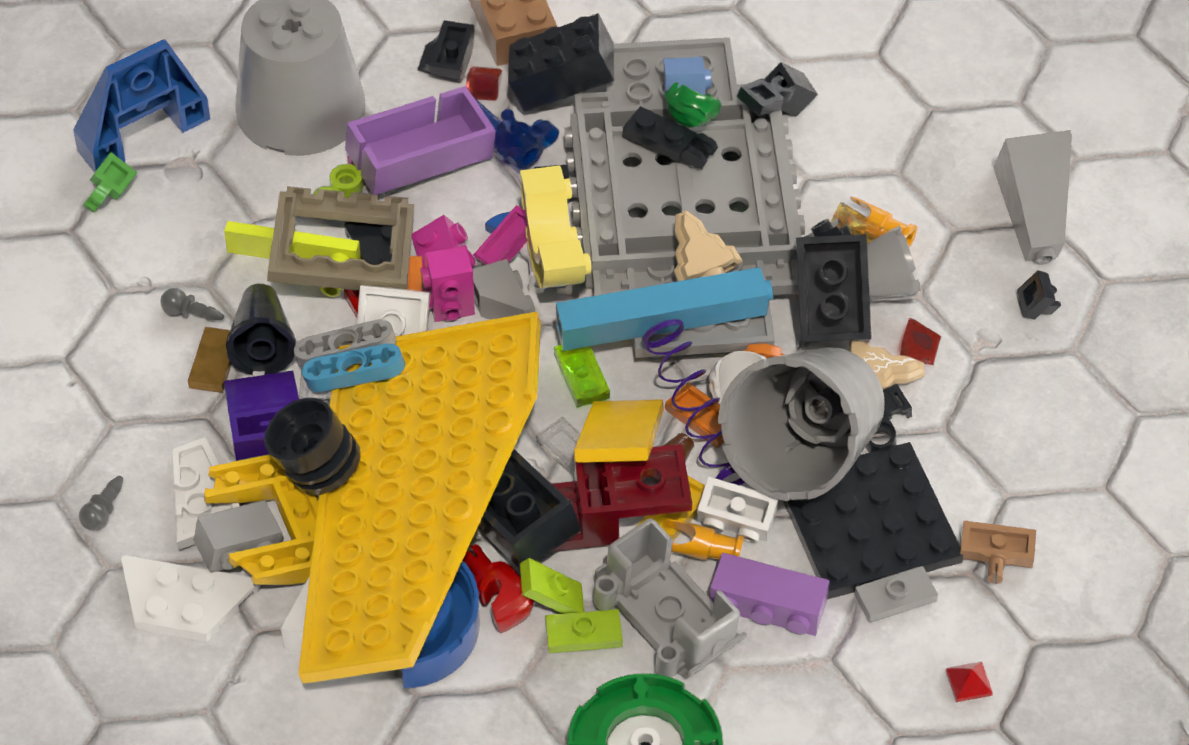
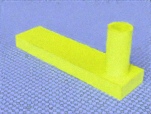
M227 221L224 229L227 252L270 259L274 228ZM294 231L293 243L290 244L289 253H296L297 256L304 259L312 258L315 255L330 256L338 262L347 261L349 258L361 259L360 243L357 240ZM321 287V292L329 297H338L342 290L341 288Z

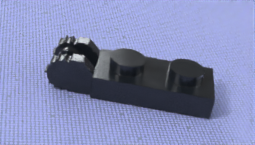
M641 106L623 126L624 137L679 163L681 161L698 169H702L708 161L705 155H713L719 148L716 141L706 134H697V132Z

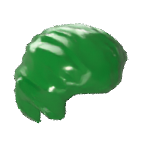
M679 82L673 83L670 89L665 91V100L669 114L677 123L687 128L705 125L711 119L717 118L722 106L721 101L718 98L712 97L711 94L702 95L685 85L677 88Z

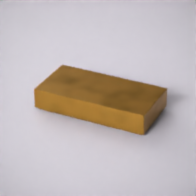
M212 327L204 328L188 378L189 388L223 393L225 388L224 381L227 380L232 365L227 357L226 339L230 330Z

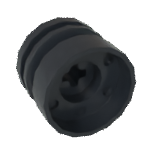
M305 397L289 403L272 418L265 432L264 445L270 456L280 468L284 469L286 475L292 480L297 489L309 495H321L334 491L346 483L355 472L360 461V446L356 439L348 431L347 427L341 423L339 417L329 404L319 398Z

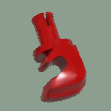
M471 545L470 547L475 555L473 556L467 549L462 562H465L475 575L478 596L482 604H487L493 596L497 595L491 604L492 619L500 633L506 632L530 616L534 600L522 595L521 577L510 564L503 561L492 563L480 545Z

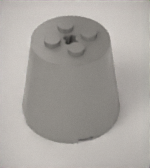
M258 0L248 9L243 18L235 102L236 117L241 130L248 139L265 150L268 147L284 150L285 155L290 156L312 155L327 151L346 140L348 122L361 119V116H364L365 95L341 16L337 8L329 0Z
M820 348L760 360L742 370L729 384L722 398L718 424H721L725 443L722 445L724 453L740 478L753 489L766 496L788 501L790 499L809 500L823 495L845 477L878 430L882 422L885 404L881 383L873 369L862 358L840 348Z

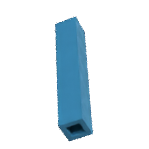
M761 267L556 302V325L562 349L565 351L643 337L645 332L652 326L669 319H680L684 324V329L764 316L767 315L768 301L773 300V290L770 280H764ZM671 325L655 332L653 335L673 332L677 330L680 325Z

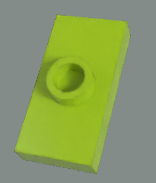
M530 558L520 563L522 595L562 614L584 612L582 583Z
M619 609L545 615L549 654L623 647Z

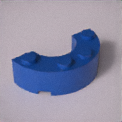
M462 562L458 568L414 666L402 669L404 688L425 686L447 677L466 661L475 647L480 629L479 596L475 578L465 562Z

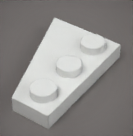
M206 437L172 449L178 550L195 544L193 540L197 517L240 506L239 503L204 502L205 488L214 489L215 479L208 476L209 467L219 465Z

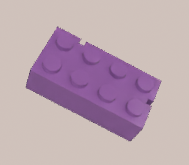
M466 86L439 94L437 122L435 123L436 99L434 96L347 123L345 151L357 170L361 169V176L372 194L378 195L492 158L496 130Z

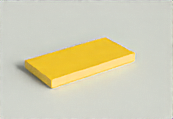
M663 399L593 401L574 449L575 461H647L664 412Z

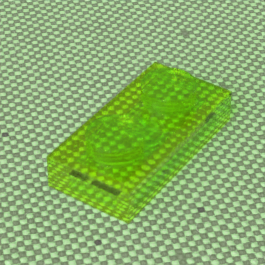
M562 345L554 347L555 359L577 408L592 404L593 401L610 399V389L591 346L563 351Z

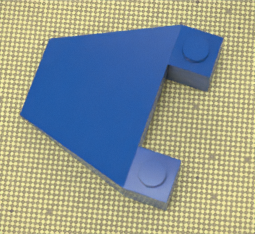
M165 39L105 67L73 128L77 152L94 173L110 152L123 162H126L120 129L162 108L182 133L210 120L207 96Z

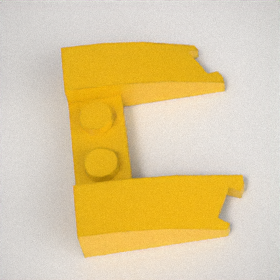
M270 454L210 466L208 476L215 479L214 489L205 488V503H245L274 499L291 540L230 553L228 555L229 563L234 568L237 566L244 568L252 575L251 582L255 585L306 583L310 576L318 500L316 496L306 494L297 489L292 480L286 475L284 469L279 467Z

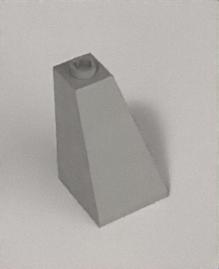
M1071 130L1006 138L995 162V175L1025 262L1036 260L1037 263H1047L1053 261L1059 256L1065 244L1072 143Z

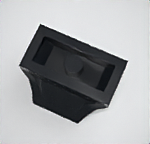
M443 20L439 35L425 45L417 70H424L455 79L465 77L472 55L475 25Z

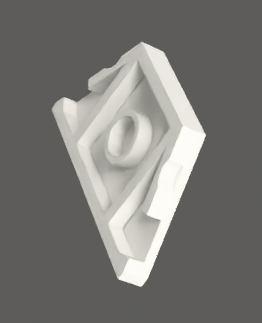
M123 555L121 559L136 630L208 642L220 630V626L224 622L229 621L239 611L238 605L250 594L255 596L260 589V585L253 584L251 582L252 577L219 571L210 573L207 569Z

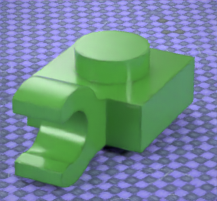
M110 152L90 178V181L97 185V187L83 205L94 213L108 194L117 200L137 172Z

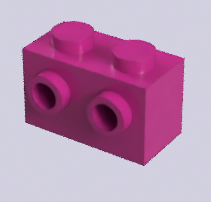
M466 245L425 253L426 267L420 268L423 287L427 289L422 291L431 292L429 309L432 310L434 322L455 320L475 315L473 270Z

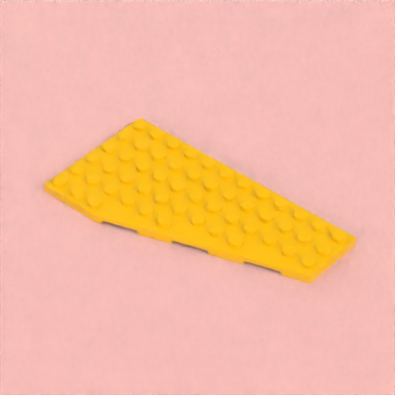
M538 312L396 336L395 345L400 348L405 361V368L399 375L390 379L333 389L331 391L330 407L360 446V461L355 472L346 483L334 491L319 495L298 675L303 684L414 666L537 399L541 320ZM352 344L338 346L337 348L344 349L351 346ZM353 364L346 369V372L355 371L362 364Z

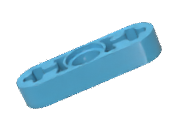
M388 343L313 358L303 366L302 375L311 391L322 392L396 377L404 370L405 361L400 348L395 344ZM353 364H362L359 369L352 372H346V369Z

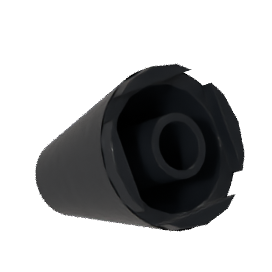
M253 284L246 288L242 295L226 339L227 357L235 368L246 374L253 375V371H264V375L277 373L284 370L293 361L296 339L276 291L267 284Z

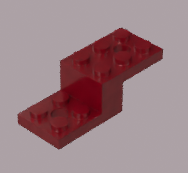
M682 444L652 447L647 461L577 462L574 455L575 481L551 484L572 503L581 530L553 551L610 545L619 539V519L692 511V498ZM646 477H656L660 482L656 485H646L642 480Z

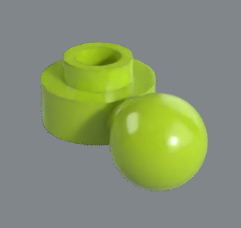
M352 164L336 166L329 175L330 186L318 187L313 192V195H317L318 189L345 192V198L351 197V192L360 193L363 188L361 170H357L355 165Z

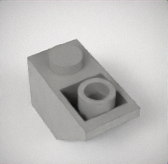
M507 259L472 269L474 303L481 317L491 320L535 312L531 296H525L522 291L523 283L517 270L512 271Z

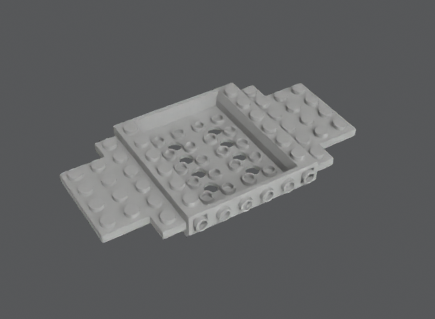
M730 37L614 44V81L605 84L606 92L578 93L574 95L575 114H570V127L564 128L565 147H572V152H567L568 172H574V177H569L572 197H577V202H572L573 223L579 222L580 228H576L577 237L580 240L583 254L589 253L591 274L585 275L586 288L594 289V296L677 282L674 269L678 265L675 251L679 243L674 235L675 216H667L662 212L664 207L670 205L678 207L681 212L687 210L702 221L708 233L717 234L725 245L734 246L742 258V263L729 272L761 267L764 280H770L773 295L799 293L796 238L805 235L804 215H798L797 209H801L800 190H794L793 184L797 183L796 165L789 162V159L793 158L792 140H786L785 137L789 133L788 116L782 115L781 108L759 117L736 97L740 87L746 84H737ZM703 57L705 70H711V89H705V95L711 94L712 97L718 98L721 101L720 112L717 118L711 119L705 125L688 128L697 132V134L704 133L711 137L719 147L713 155H705L708 161L702 169L695 168L681 161L680 163L674 161L667 166L660 165L656 162V158L662 154L623 136V126L640 106L677 123L669 114L665 102L663 58ZM734 151L741 158L737 161L729 162L723 159L722 155L725 152ZM628 157H636L641 161V164L637 167H627L622 162ZM733 202H743L748 206V209L744 212H734L729 206ZM706 203L710 204L715 210L710 214H700L695 208L700 204ZM639 207L643 208L647 215L643 218H633L628 212L632 208ZM769 301L767 315L684 329L673 341L650 349L655 352L672 351L685 342H693L689 348L671 355L674 356L743 351L747 349L748 345L759 343L775 346ZM673 332L651 335L647 342L660 340ZM642 337L633 338L636 358L666 356L648 352L643 345Z

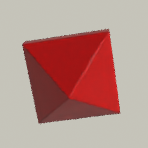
M982 661L946 668V674L956 703L993 695Z

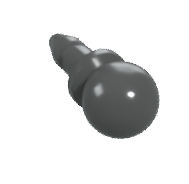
M170 288L161 296V307L169 315L182 314L184 318H188L192 314L201 318L205 317L207 320L224 319V315L216 308L194 302V295L186 296L178 288Z
M117 476L109 481L100 495L94 494L90 498V502L82 506L79 512V520L83 527L88 530H98L106 524L108 515L114 509L112 502L121 490L122 476Z

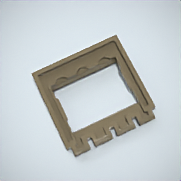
M287 186V192L280 191L267 282L360 290L361 285L406 289L414 204H408V198L385 196L384 201H378V195L351 192V198H344L345 192L318 189L317 195L311 194V188ZM294 216L393 226L390 246L391 262L371 265L363 259L349 258L347 261L338 262L330 256L315 255L312 258L304 259L297 256L296 253H289L295 229L296 217Z

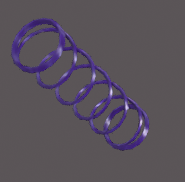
M680 319L662 321L645 332L642 337L643 345L650 353L666 355L659 366L658 376L667 382H681L671 398L672 405L681 410H696L689 417L685 426V432L697 439L710 438L701 449L699 461L709 467H724L715 477L716 479L723 480L736 473L733 467H730L731 464L729 462L708 464L702 458L705 448L716 437L722 435V430L712 435L696 436L691 434L688 428L690 421L701 409L716 404L720 401V398H713L701 406L691 408L680 407L675 403V395L687 381L704 375L707 370H698L687 378L669 380L662 376L661 368L665 361L672 354L689 348L693 343L691 341L685 342L672 351L667 352L652 351L650 348L660 347L673 341L684 330V324ZM671 325H680L677 330L667 337L647 342L649 337L660 329ZM739 478L730 483L740 486L744 484L745 481L742 478Z

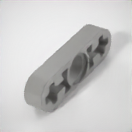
M377 319L305 337L297 342L294 347V354L299 366L303 368L306 362L316 357L388 343L396 344V336L389 321ZM343 342H353L352 345L347 348H337Z

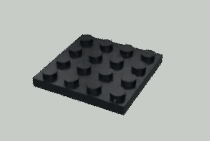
M911 442L860 455L845 477L823 495L809 500L790 499L783 501L815 576L830 580L827 600L854 593L857 586L923 566L927 573L963 563L964 555L960 554L961 547Z

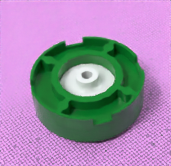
M639 673L621 676L596 688V694L583 706L579 705L569 726L568 745H723V735L719 719L709 702L705 698L701 701L695 695L685 690V683L668 676Z

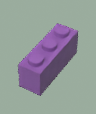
M722 552L710 587V599L714 602L716 591L721 590L738 608L741 617L752 619L756 623L763 625L771 624L787 628L796 634L806 633L816 636L826 606L830 580Z

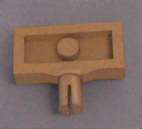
M964 520L960 554L964 555L963 559L989 563L987 580L993 583L996 571L995 584L1003 581L1004 565L1033 568L1036 530Z

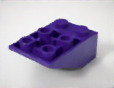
M293 370L224 381L236 461L269 454L264 443L265 432L270 421L280 409L293 401L299 400Z

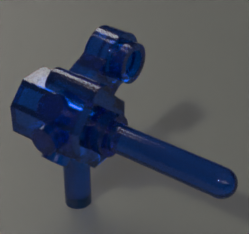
M474 97L496 130L494 140L496 155L503 162L513 164L518 170H528L537 163L544 149L552 146L559 136V129L549 120L539 119L532 126H529L524 122H518L515 119L514 112L510 109L502 111L501 121Z

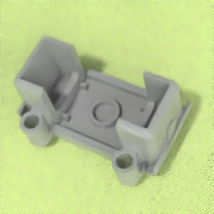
M647 519L609 545L607 562L595 570L597 580L595 582L594 604L600 610H610L617 605V608L657 650L655 671L658 675L673 677L679 673L684 678H689L745 639L747 634L745 632L737 633L740 611L721 590L716 591L713 602L676 561L671 563L670 556L673 539L655 520Z

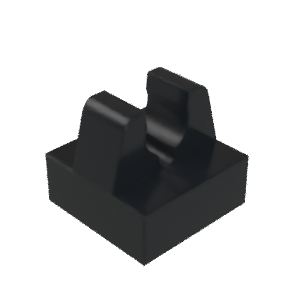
M1037 270L1017 289L1024 317L1035 320L1040 314H1053L1061 306V302L1055 299L1054 294L1057 292V288L1051 284L1048 273Z

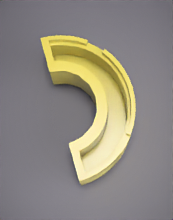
M561 165L520 170L522 209L526 210L527 226L525 227L526 239L533 273L539 288L583 283L585 275L591 274V260L589 253L583 254L580 240L577 237L576 227H570L567 199H572L570 179H564Z

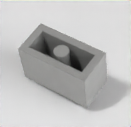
M263 500L197 517L193 541L210 573L224 569H234L228 561L230 553L280 543L282 530L266 501Z

